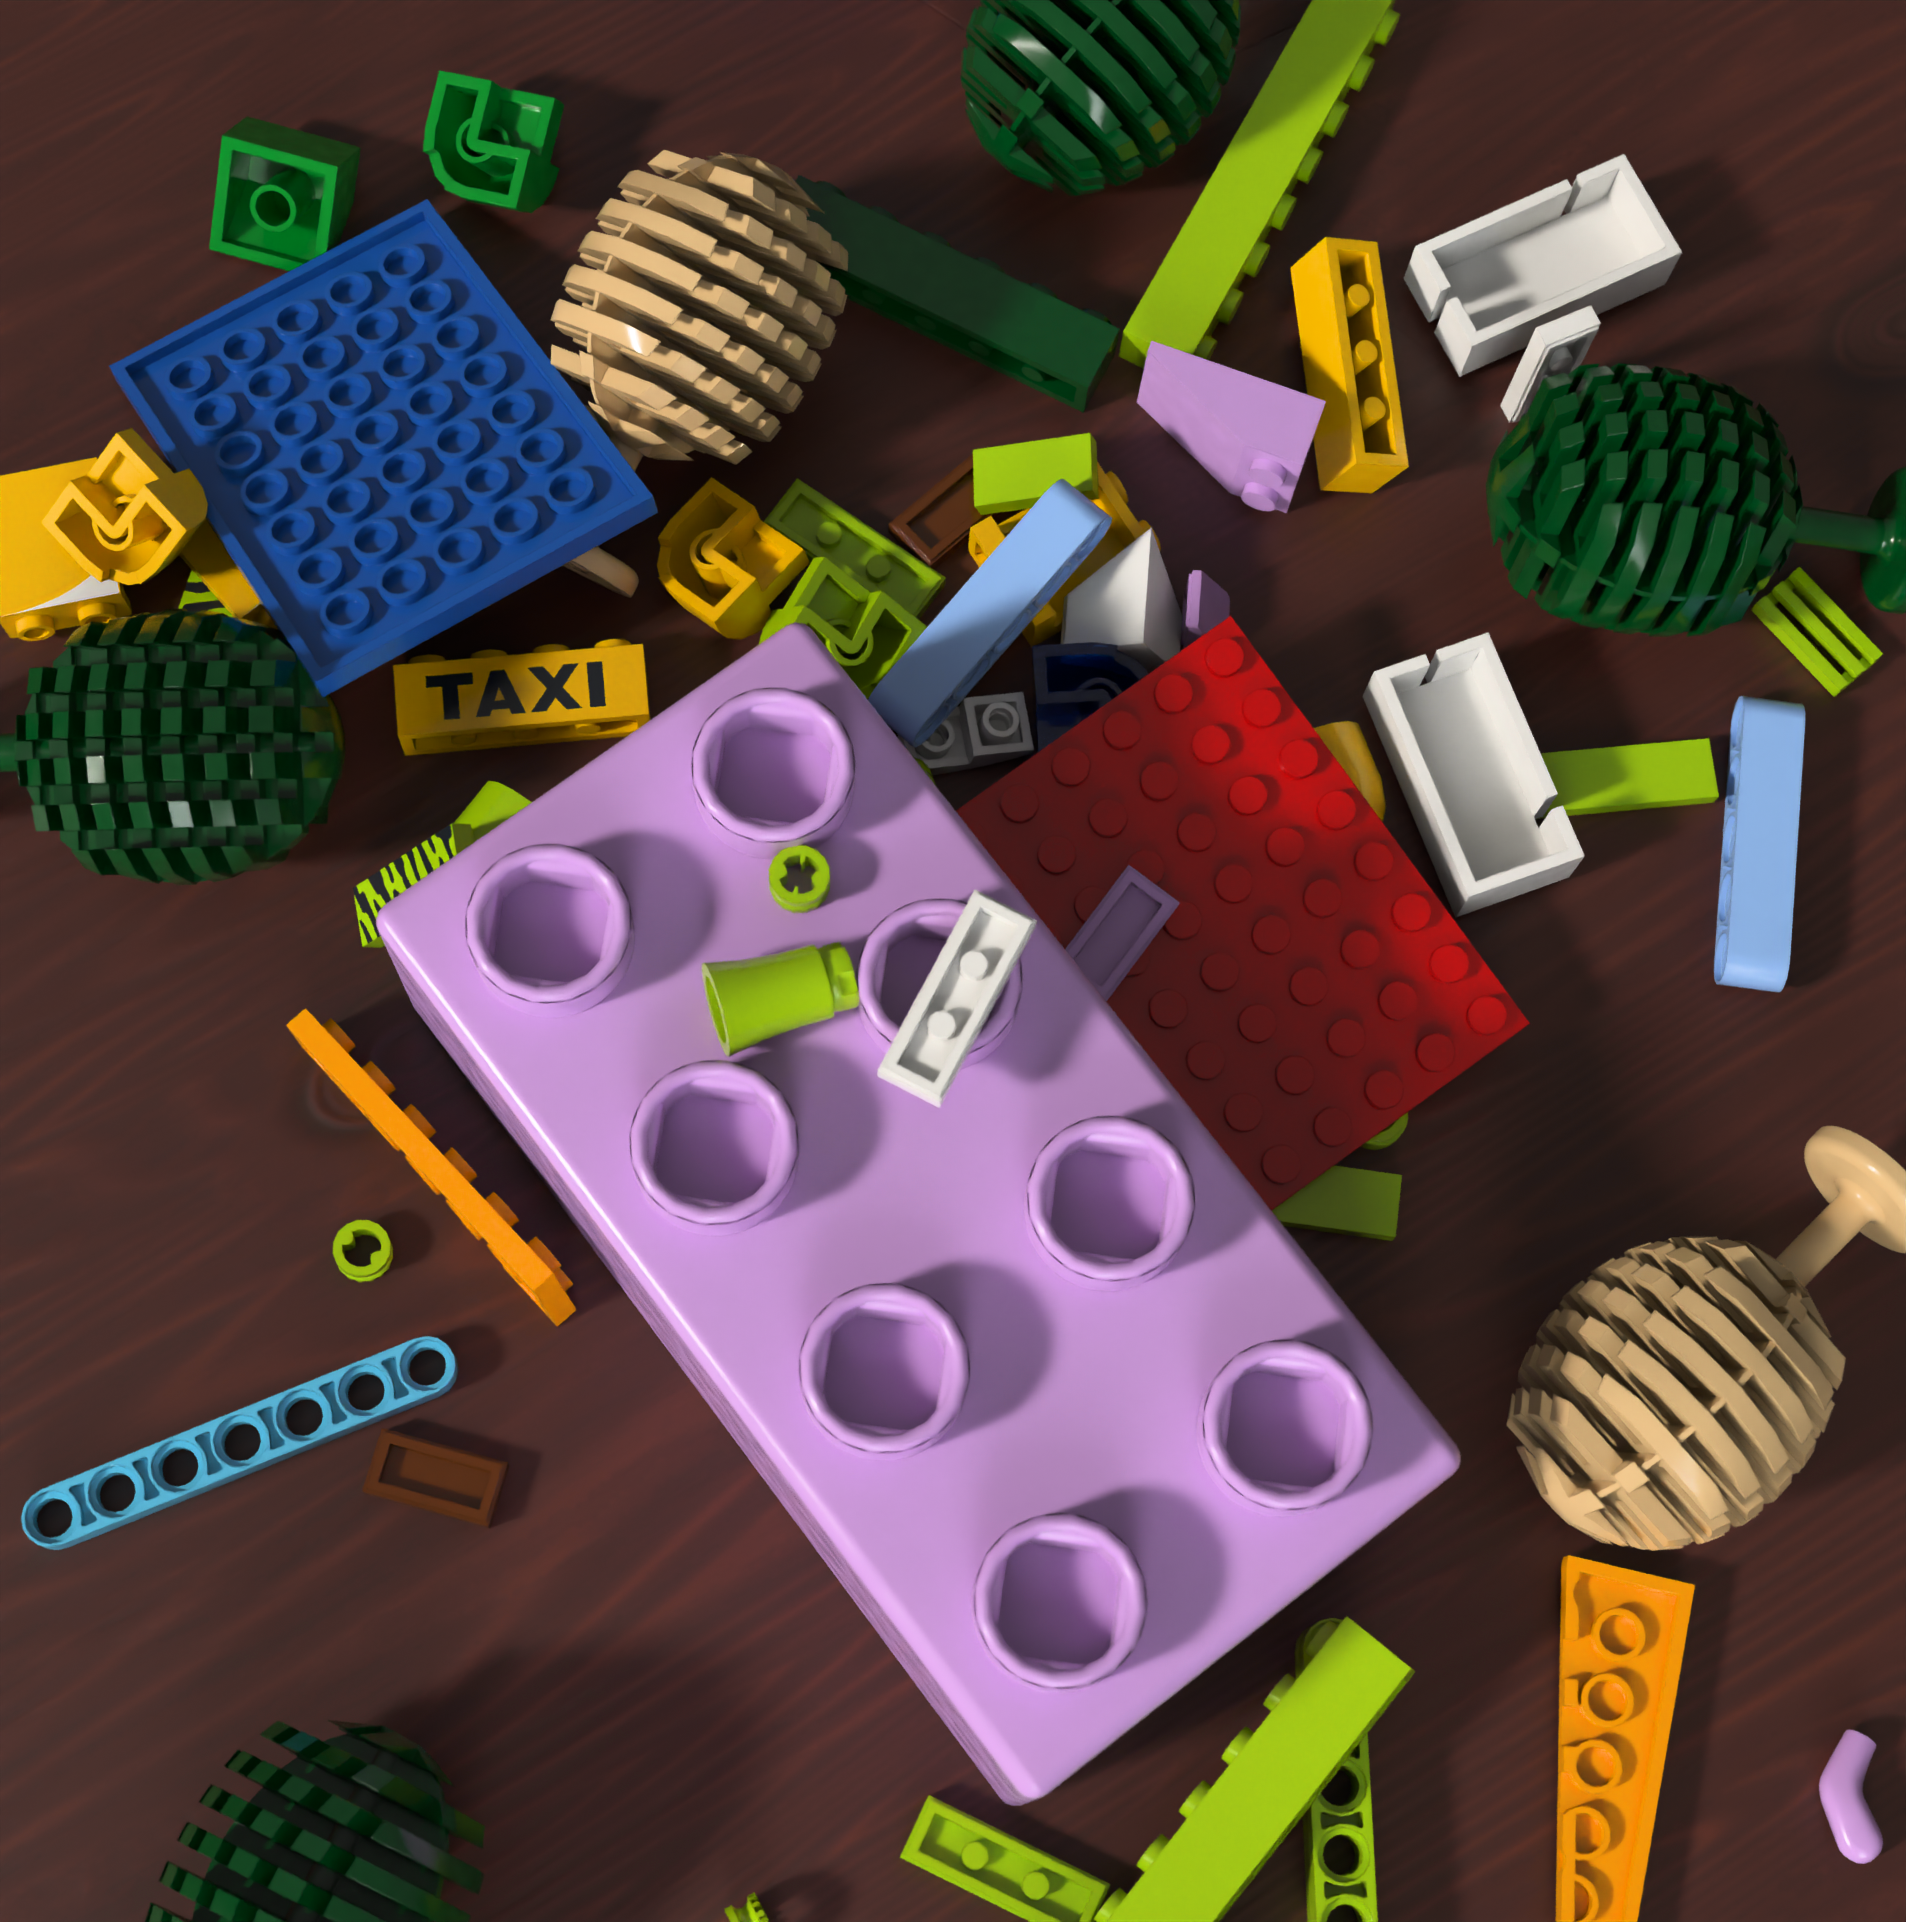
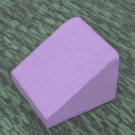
M1192 570V574H1189L1183 593L1180 645H1183V649L1229 617V595L1200 570Z

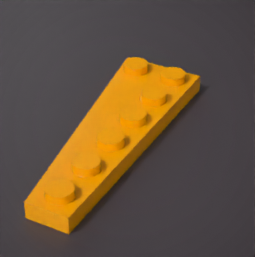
M305 1008L286 1024L301 1047L398 1152L402 1150L405 1153V1159L436 1195L442 1193L447 1200L445 1201L476 1239L479 1241L483 1237L488 1243L487 1247L500 1261L503 1268L557 1327L577 1310L565 1292L573 1283L560 1269L561 1264L536 1236L527 1244L512 1229L519 1222L513 1211L495 1192H492L484 1199L470 1184L478 1177L474 1170L455 1149L450 1148L443 1155L431 1143L429 1139L437 1132L412 1104L401 1111L388 1097L396 1088L372 1061H369L362 1068L348 1054L356 1047L355 1044L333 1019L330 1018L321 1025Z

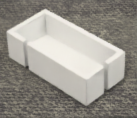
M1622 154L1577 174L1573 186L1566 179L1415 246L1404 280L1428 323L1439 318L1434 333L1460 377L1527 347L1535 328L1590 305L1593 307L1596 315L1665 285L1682 251L1625 154Z
M1489 633L1438 649L1431 663H1429L1426 654L1374 671L1363 694V699L1455 918L1569 878L1585 855L1563 805L1551 809L1540 827L1536 823L1535 819L1543 817L1558 793ZM1425 676L1427 683L1420 686Z

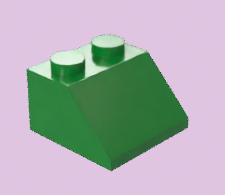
M245 117L222 135L209 250L291 271L337 247L353 206L361 147L252 117Z

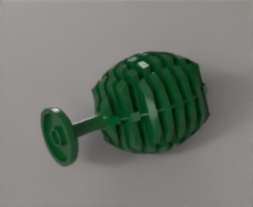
M980 0L981 6H979L978 10L974 8L966 28L968 47L967 49L963 48L961 55V84L965 89L967 97L965 104L968 110L965 108L966 116L983 148L1011 174L1052 193L1053 188L1048 183L1053 185L1055 183L1068 196L1101 192L1105 189L1102 184L1106 183L1115 186L1124 185L1140 178L1143 175L1141 172L1144 171V167L1151 168L1154 166L1156 168L1174 155L1172 152L1176 150L1175 145L1178 146L1181 143L1184 146L1200 130L1202 115L1207 118L1214 111L1222 95L1219 83L1223 86L1228 83L1236 60L1235 49L1231 46L1235 47L1238 44V38H1240L1241 6L1239 5V0Z
M1618 363L1610 368L1608 366L1598 367L1599 364L1579 365L1568 375L1564 372L1543 379L1528 412L1522 415L1518 425L1509 435L1508 430H1506L1490 462L1486 481V496L1493 547L1499 537L1504 541L1500 550L1503 564L1510 571L1507 577L1512 588L1525 599H1527L1531 589L1537 592L1534 599L1539 607L1561 619L1570 618L1571 621L1580 623L1579 625L1595 629L1604 627V629L1614 630L1613 632L1629 635L1640 632L1650 633L1649 636L1669 637L1688 632L1686 637L1705 636L1721 626L1741 621L1757 592L1766 587L1777 568L1778 572H1780L1794 542L1860 552V577L1863 590L1869 602L1883 612L1906 613V466L1891 473L1881 484L1873 498L1867 516L1803 506L1794 458L1791 455L1789 461L1786 459V455L1789 452L1784 435L1778 429L1779 424L1773 415L1760 402L1756 409L1751 407L1754 401L1745 392L1724 383L1720 384L1716 379L1700 374H1686L1682 370L1659 366L1649 369L1646 366Z
M185 608L166 609L153 614L145 612L109 620L108 623L91 621L74 630L63 646L68 648L53 661V668H29L27 694H32L25 714L16 715L15 733L0 734V772L16 771L19 786L27 788L35 804L31 805L36 832L60 831V840L72 849V853L81 865L97 874L122 875L157 884L162 881L172 882L175 885H196L199 882L208 880L218 882L236 877L247 871L268 870L284 862L290 850L309 833V824H327L329 802L338 780L342 777L346 753L345 731L339 709L336 707L330 694L322 698L296 653L288 642L281 638L277 629L257 621L229 617L220 612L208 610L193 612Z
M327 1720L340 1727L338 1729L346 1734L322 1741L290 1725L276 1721L259 1735L288 1750L296 1758L284 1767L279 1768L238 1749L224 1767L262 1788L248 1802L210 1784L199 1803L234 1820V1823L222 1839L187 1821L177 1841L212 1859L205 1878L169 1861L166 1862L159 1878V1882L196 1902L192 1920L151 1902L145 1922H469L471 1919L470 1914L440 1899L443 1882L445 1879L479 1895L485 1874L448 1853L449 1834L483 1849L485 1826L445 1803L444 1792L439 1781L453 1787L454 1785L434 1759L420 1745L382 1725Z

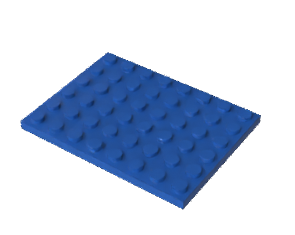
M428 199L109 366L118 385L174 471L177 473L190 469L202 485L208 502L206 520L284 640L288 642L296 653L322 698L658 513L653 495L559 371L551 364L549 358Z

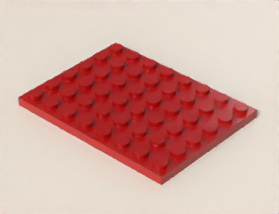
M1231 616L956 810L1064 949H1066L1128 865L1180 902L1107 1000V1003L1271 1211L1530 1024Z

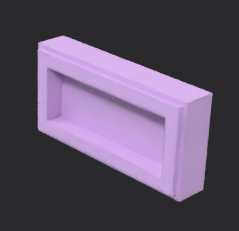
M1128 865L1065 950L1107 1002L1180 902Z

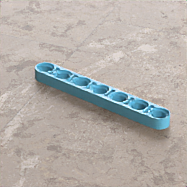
M424 1336L412 1339L43 1488L33 1494L24 1505L21 1515L22 1528L30 1540L44 1548L61 1550L72 1547L436 1399L448 1392L456 1382L459 1371L457 1358L449 1346L438 1338ZM434 1350L445 1358V1374L435 1384L427 1386L417 1384L410 1377V1363L415 1355L421 1351ZM362 1375L377 1376L384 1384L385 1392L382 1401L378 1406L370 1410L363 1411L354 1408L348 1398V1391L352 1382ZM300 1400L316 1401L322 1408L323 1418L321 1425L309 1435L301 1436L292 1433L287 1426L286 1420L289 1409ZM247 1424L254 1426L260 1433L261 1439L260 1447L256 1454L243 1461L229 1458L225 1451V1440L228 1433L238 1425ZM182 1449L192 1451L198 1460L196 1476L191 1482L183 1486L177 1487L168 1484L163 1477L162 1471L164 1461L168 1455ZM126 1475L135 1484L136 1493L134 1500L129 1507L122 1511L112 1512L106 1510L100 1500V1491L103 1484L112 1476ZM50 1501H65L72 1510L71 1526L58 1537L50 1538L44 1536L37 1524L39 1511Z

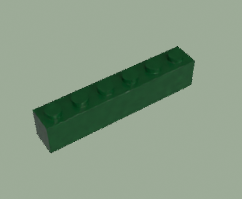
M801 175L797 177L795 182L824 212L806 208L809 214L807 220L818 223L831 234V240L839 242L848 251V271L818 262L831 273V279L839 281L844 287L847 299L1084 413L1116 352L1120 329L1113 326L1106 316L1093 309L1084 308L1080 310L1059 300L1052 290L1041 284H1026L1005 274L998 264L987 258L976 257L974 259L953 249L944 238L935 233H919L899 223L893 214L877 206L867 208L846 198L845 194L831 183L825 181H817L815 183Z

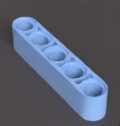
M1065 479L1055 482L874 688L868 701L886 724L913 747H918L924 743L1098 545L1112 523V517Z
M1740 696L1735 704L1730 728L1714 956V980L1717 985L1779 993L1783 990L1787 980L1791 955L1805 735V708L1801 703Z

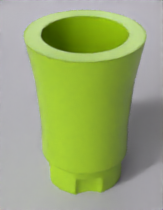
M840 942L827 944L819 948L811 944L781 953L742 960L702 963V978L710 1015L720 1045L727 1057L763 1040L793 1029L831 1019L834 1017V1012L852 1009L859 1005V992L855 981L854 969L845 946L842 947Z

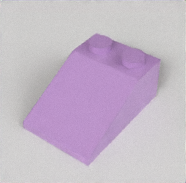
M1151 341L1147 352L1137 403L1230 494L1241 497L1245 504L1261 511H1273L1276 509L1285 513L1288 511L1326 401L1154 341Z

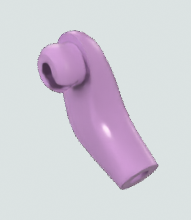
M1848 1729L1843 1734L1820 1777L1819 1792L1822 1806L1839 1850L1849 1860L1865 1864L1874 1860L1881 1852L1883 1846L1881 1831L1863 1795L1864 1778L1876 1749V1744L1866 1735Z

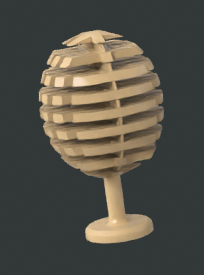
M663 150L647 164L657 174L669 177V179L640 170L630 171L617 186L623 189L620 194L627 202L610 198L595 218L600 220L598 225L607 234L595 231L589 232L585 235L578 249V252L581 253L580 258L587 265L597 268V270L574 264L566 274L562 284L566 286L565 291L573 299L583 303L579 306L559 299L555 304L551 321L555 322V326L563 334L573 337V342L587 351V353L580 351V355L551 345V364L561 373L571 376V380L579 386L592 392L596 404L588 401L590 407L584 406L634 472L643 455L656 460H693L684 454L693 450L708 453L736 465L753 451L744 443L734 440L735 436L728 431L732 430L761 442H770L782 427L778 426L780 422L774 415L764 412L765 407L785 414L794 412L804 397L801 395L803 391L797 384L787 380L791 378L802 382L812 381L822 365L820 363L821 358L816 351L807 349V346L820 350L830 347L837 331L834 329L836 325L830 317L822 315L821 312L833 316L843 313L847 295H845V289L840 282L831 279V273L818 262L848 271V251L839 242L831 240V234L818 223L807 220L809 214L806 208L824 212L790 175L777 166L744 154L720 152L723 155L706 156L709 160H704L697 157L692 159ZM598 546L562 565L611 591L632 598L639 583L638 575L632 568Z
M1837 1126L1821 1127L1806 1143L1804 1160L1812 1181L1829 1205L1776 1259L1747 1241L1719 1240L1713 1236L1675 1237L1664 1242L1657 1241L1655 1243L1643 1244L1624 1252L1626 1255L1624 1257H1620L1617 1260L1614 1258L1608 1260L1591 1271L1592 1275L1587 1278V1283L1583 1280L1580 1281L1562 1297L1560 1312L1555 1309L1549 1313L1536 1334V1344L1529 1347L1528 1352H1526L1518 1373V1382L1523 1387L1516 1389V1395L1512 1393L1506 1425L1525 1445V1447L1517 1446L1516 1449L1540 1495L1564 1521L1605 1544L1612 1545L1611 1541L1619 1546L1630 1545L1631 1547L1642 1550L1650 1549L1651 1551L1684 1548L1682 1545H1689V1543L1694 1541L1697 1544H1701L1724 1536V1533L1730 1530V1525L1734 1528L1743 1526L1759 1515L1758 1513L1763 1510L1764 1504L1774 1502L1791 1484L1792 1474L1799 1473L1813 1454L1816 1445L1815 1438L1820 1436L1821 1431L1824 1433L1835 1404L1831 1400L1834 1394L1832 1387L1838 1390L1842 1382L1846 1360L1844 1355L1828 1339L1831 1338V1335L1805 1286L1858 1232H1861L1885 1248L1906 1254V1170L1875 1144L1850 1130Z

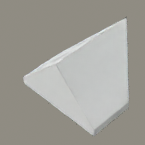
M1152 528L1148 529L1064 597L1060 655L1152 672L1180 652L1182 614Z

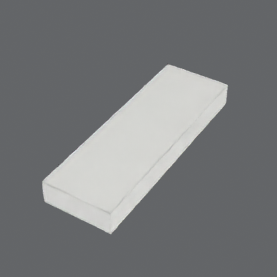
M1591 305L1535 328L1500 405L1509 423L1520 421L1522 415L1528 412L1544 378L1564 372L1568 375L1581 365L1601 324Z
M974 890L879 1066L877 1076L940 1108L1036 928L1037 921Z

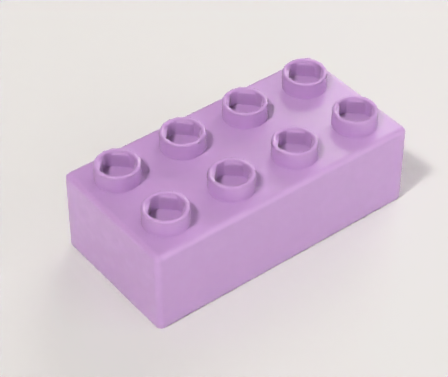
M792 623L773 634L386 903L378 912L376 927L414 1009L980 1772L1006 1804L1021 1806L1050 1793L1458 1470L1461 1462L1460 1451L1451 1437L819 637L807 625ZM797 845H806L816 849L825 857L830 868V891L826 900L817 909L807 913H792L781 908L774 901L769 888V867L773 858L781 850ZM800 865L789 867L787 869L788 882L784 888L793 893L795 886H798L799 894L810 892L812 890L811 876L815 871L811 867L806 866L805 871L802 873ZM974 890H977L1033 918L1037 923L939 1108L878 1077L877 1070ZM835 942H840L842 947L845 946L854 969L855 981L859 992L858 1007L834 1012V1017L831 1019L805 1025L763 1040L730 1057L725 1055L710 1015L702 978V963L748 959L781 953L814 944L816 948Z

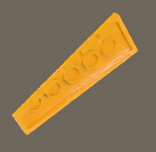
M1570 1555L1563 1557L1561 1565L1556 1922H1637L1695 1585Z

